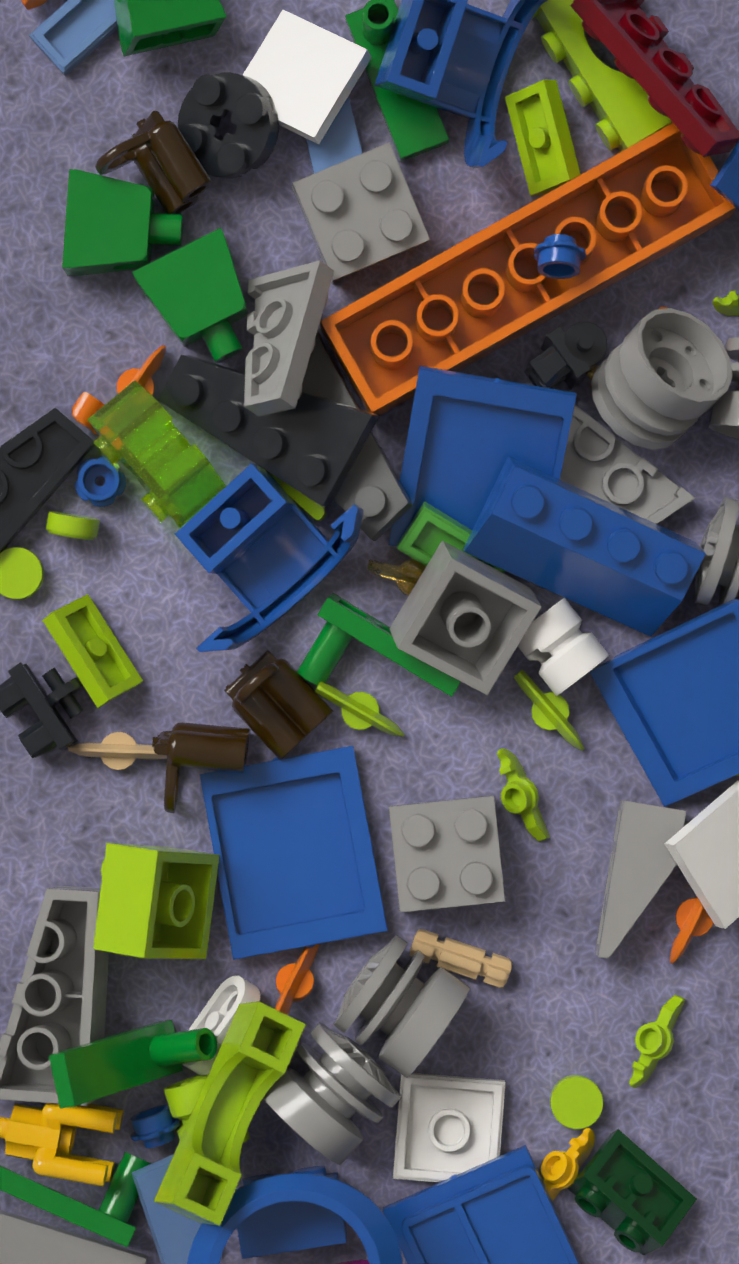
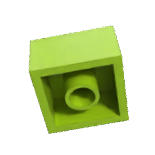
M107 843L105 859L101 866L102 882L93 949L147 959H206L220 855L164 846Z

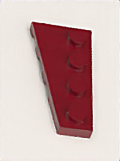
M574 0L571 7L583 20L582 26L584 30L609 49L615 56L614 62L618 69L639 83L648 94L647 99L650 105L660 114L669 117L682 132L681 139L689 149L697 154H701L703 157L729 153L739 141V131L711 91L702 85H694L690 77L694 70L693 65L684 53L676 52L666 45L663 38L669 31L658 16L651 15L648 19L640 7L644 0Z

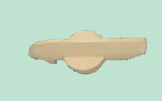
M123 732L109 734L102 743L86 742L68 747V751L80 756L101 757L105 765L115 770L128 768L136 759H167V755L156 754L152 745L137 744L133 737Z

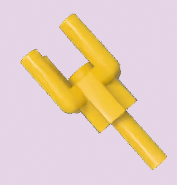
M15 1103L10 1118L0 1117V1138L5 1139V1155L33 1160V1170L41 1176L104 1187L105 1182L111 1183L115 1162L71 1154L76 1136V1127L114 1133L115 1130H121L124 1110L95 1104L60 1108L59 1104L46 1103L41 1108Z

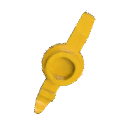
M585 1128L579 1137L572 1138L569 1141L571 1147L567 1152L552 1151L543 1159L541 1174L544 1177L543 1182L552 1201L561 1190L568 1188L574 1183L578 1176L579 1168L590 1155L595 1142V1134L591 1128Z

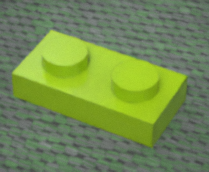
M544 79L505 96L530 196L545 195L581 175L557 80Z
M89 594L53 611L42 620L97 708L127 693L143 682Z

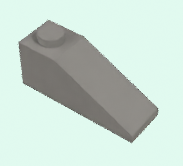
M619 800L595 954L598 957L609 959L676 867L677 864L664 843L689 823L685 821L686 811Z

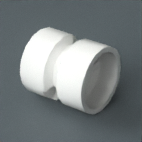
M565 597L531 623L518 645V648L528 661L538 660L541 667L538 674L555 696L562 693L609 656L592 632L582 633L580 631L582 619Z

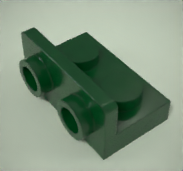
M619 1129L608 1136L583 1171L578 1174L574 1183L567 1188L575 1195V1202L583 1211L591 1216L600 1217L614 1230V1236L621 1245L630 1251L639 1252L642 1255L662 1247L697 1200L696 1197Z

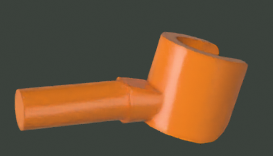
M83 392L72 407L73 418L97 435L119 460L128 450L110 430L102 426L103 423L98 421L107 406L89 393Z

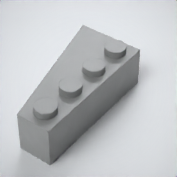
M57 886L46 889L27 951L28 959L21 982L17 984L12 1003L14 1005L6 1032L2 1034L0 1040V1100L59 1104L49 1055L104 1038L109 952L93 949L101 888ZM93 1100V1101H90V1102H87V1103H84V1104H81V1105L87 1106V1105L91 1104L92 1102H94V1101H96V1100Z

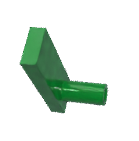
M370 0L363 9L345 15V21L354 43L367 49L372 56L365 68V72L399 159L402 162L449 144V138L436 107L375 86L398 14V8L394 0Z
M332 593L326 599L317 614L327 622L297 670L299 675L317 686L320 682L326 683L354 637L451 697L461 681L398 649L389 626L335 593Z
M171 1019L154 1022L50 1054L49 1059L59 1107H75L183 1071V1063L210 1060L216 1054L217 1040L214 1033L208 1028L175 1032L173 1020Z
M124 1152L99 1210L1 1165L0 1190L122 1246L128 1247L137 1227L127 1222L139 1198L131 1172L151 1163Z

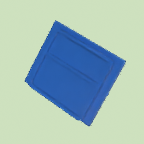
M420 366L400 482L413 506L392 525L389 545L397 546L398 541L424 502L473 530L508 456L560 479L576 393L504 381L500 378L493 379Z
M739 599L731 600L622 652L613 659L589 671L664 807L739 774Z
M353 746L283 758L281 760L276 757L272 761L246 765L244 773L214 771L199 774L213 852L220 855L217 874L233 960L304 946L312 948L315 944L388 931Z
M526 1145L458 1175L454 1174L447 1180L383 1207L384 1215L394 1229L407 1264H581Z

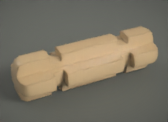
M418 929L410 948L411 957L419 950L425 955L423 960L425 963L429 964L430 959L437 961V967H442L475 980L477 975L483 976L484 983L499 988L504 987L507 983L512 969V961L508 957L496 953L489 957L485 955L486 950L448 937L445 938V941L438 940L439 934L424 929Z

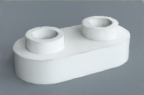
M240 976L229 977L218 987L189 1028V1030L210 1029L217 1040L216 1054L210 1060L183 1063L182 1065L199 1075L209 1074L239 1004L260 1001L258 987Z

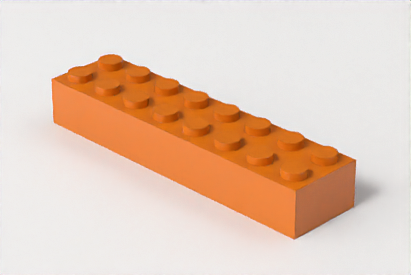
M671 123L321 320V331L366 410L382 415L414 397L420 366L458 372L731 218L737 208L710 186L719 172L711 157H703L701 154H697L689 149L681 139L682 132L674 123ZM554 234L569 235L576 240L578 247L585 249L586 258L580 261V273L575 277L567 279L548 278L541 275L537 270L538 261L534 258L535 247L544 243V239L547 236Z

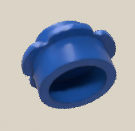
M564 234L547 236L544 239V243L537 245L534 249V258L538 261V272L545 277L553 279L575 277L580 273V261L586 258L585 249L578 247L573 237Z
M100 456L99 459L88 458L83 461L77 469L78 480L75 482V489L80 498L84 501H92V504L97 507H106L113 504L115 497L122 495L126 487V477L120 472L119 463L108 456ZM102 476L105 478L103 486L96 485L97 477Z
M168 1104L139 1112L130 1119L134 1129L130 1137L133 1141H143L145 1148L166 1144L175 1138L173 1130L180 1125V1120L171 1116Z

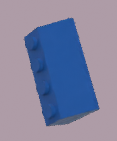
M508 456L463 549L465 553L650 637L683 601L706 554L696 542Z

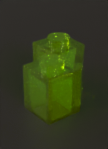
M134 380L87 419L99 436L93 442V445L112 467L120 461L136 477L147 492L141 498V501L160 523L168 518L180 529L221 492L226 485L195 444L190 445L184 435L172 423L173 418L165 408Z

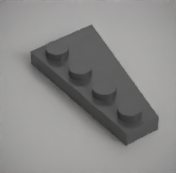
M317 330L315 347L310 355L302 383V392L321 396L361 410L353 399L343 380L342 373L335 360L331 358L321 339L322 336ZM371 432L334 500L345 512L352 505H359L364 510L360 528L371 540L376 541L413 505L382 447L378 445Z

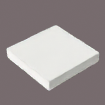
M282 10L243 75L255 79L267 89L271 98H267L271 103L272 112L278 115L280 126L320 144L372 56L367 49Z
M737 780L664 843L715 926L724 929L739 918V780Z
M412 1073L406 1078L401 1074L399 1092L401 1098L398 1104L393 1179L442 1182L454 1174L458 1175L500 1156L505 1080Z

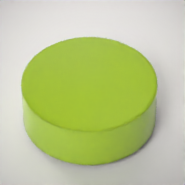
M49 511L46 530H48V533L94 540L98 537L100 519Z
M13 547L0 553V594L13 600H24L36 594L44 581V568L40 559L31 551L20 547Z
M569 1075L560 1079L554 1085L550 1094V1107L555 1118L562 1125L571 1129H583L595 1123L601 1115L603 1097L597 1085L588 1077Z

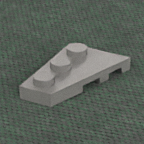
M321 260L248 280V294L255 299V311L247 315V331L254 335V346L246 356L244 407L257 416L294 409L302 393L303 379L310 355L315 347V337L323 309L328 301V291L334 274V270Z
M574 405L560 480L655 524H658L695 499L684 488L673 483L659 472L658 468L644 457L641 458L615 438L613 433L578 406Z

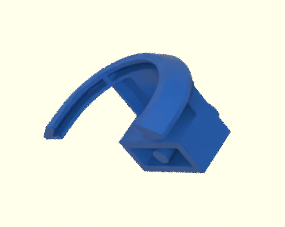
M402 0L375 86L467 118L468 124L464 145L465 162L472 168L483 167L505 151L507 141H496L495 120L500 95L511 61L525 29L538 8L548 0H510L503 17L467 4L468 0Z
M251 463L175 533L176 537L208 573L217 574L251 612L230 626L217 628L196 649L199 652L236 649L258 636L284 616L317 587L351 551L359 537L364 510L359 505H352L331 525L336 531L329 541L269 472L259 465Z
M325 1166L301 1168L295 1170L294 1173L274 1176L273 1174H261L242 1179L243 1186L235 1189L221 1225L201 1224L194 1237L187 1264H220L223 1249L236 1228L242 1259L347 1243L346 1221L359 1236L367 1253L369 1264H403L398 1239L393 1227L381 1209L362 1192L339 1181L338 1172L326 1174Z

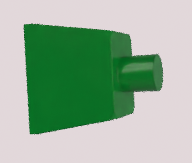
M114 0L121 50L124 57L213 37L217 34L226 18L225 11L219 0Z
M69 169L62 268L67 276L137 270L151 263L152 244L182 246L183 215L154 213L155 195L150 187L77 169Z
M221 228L132 272L140 289L184 347L203 338L215 363L229 359L243 350L231 324L246 317L248 311Z

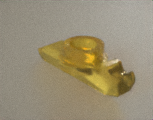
M369 559L367 571L380 577L395 580L399 590L409 596L426 566L414 559L407 560L400 566Z

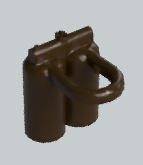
M153 111L147 119L144 118L137 122L136 125L139 129L132 135L131 139L116 145L98 159L95 168L100 175H105L134 161L166 213L179 214L194 205L199 200L198 195L208 189L213 182L174 122L164 121L158 111Z
M269 650L251 666L246 664L244 668H241L242 674L230 685L228 684L224 690L233 700V710L280 760L333 712L329 705L297 673L287 660L282 658L276 659Z
M181 722L175 724L172 731H163L158 737H153L152 747H154V752L159 755H167L164 810L168 813H175L180 767L244 773L248 756L250 729Z

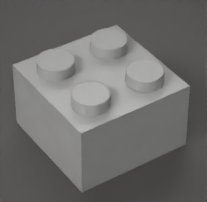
M390 142L292 183L291 188L321 260L334 270L331 283L424 245L430 240Z
M442 540L389 629L398 649L488 695L542 606L530 587Z
M493 795L389 806L400 912L505 902Z

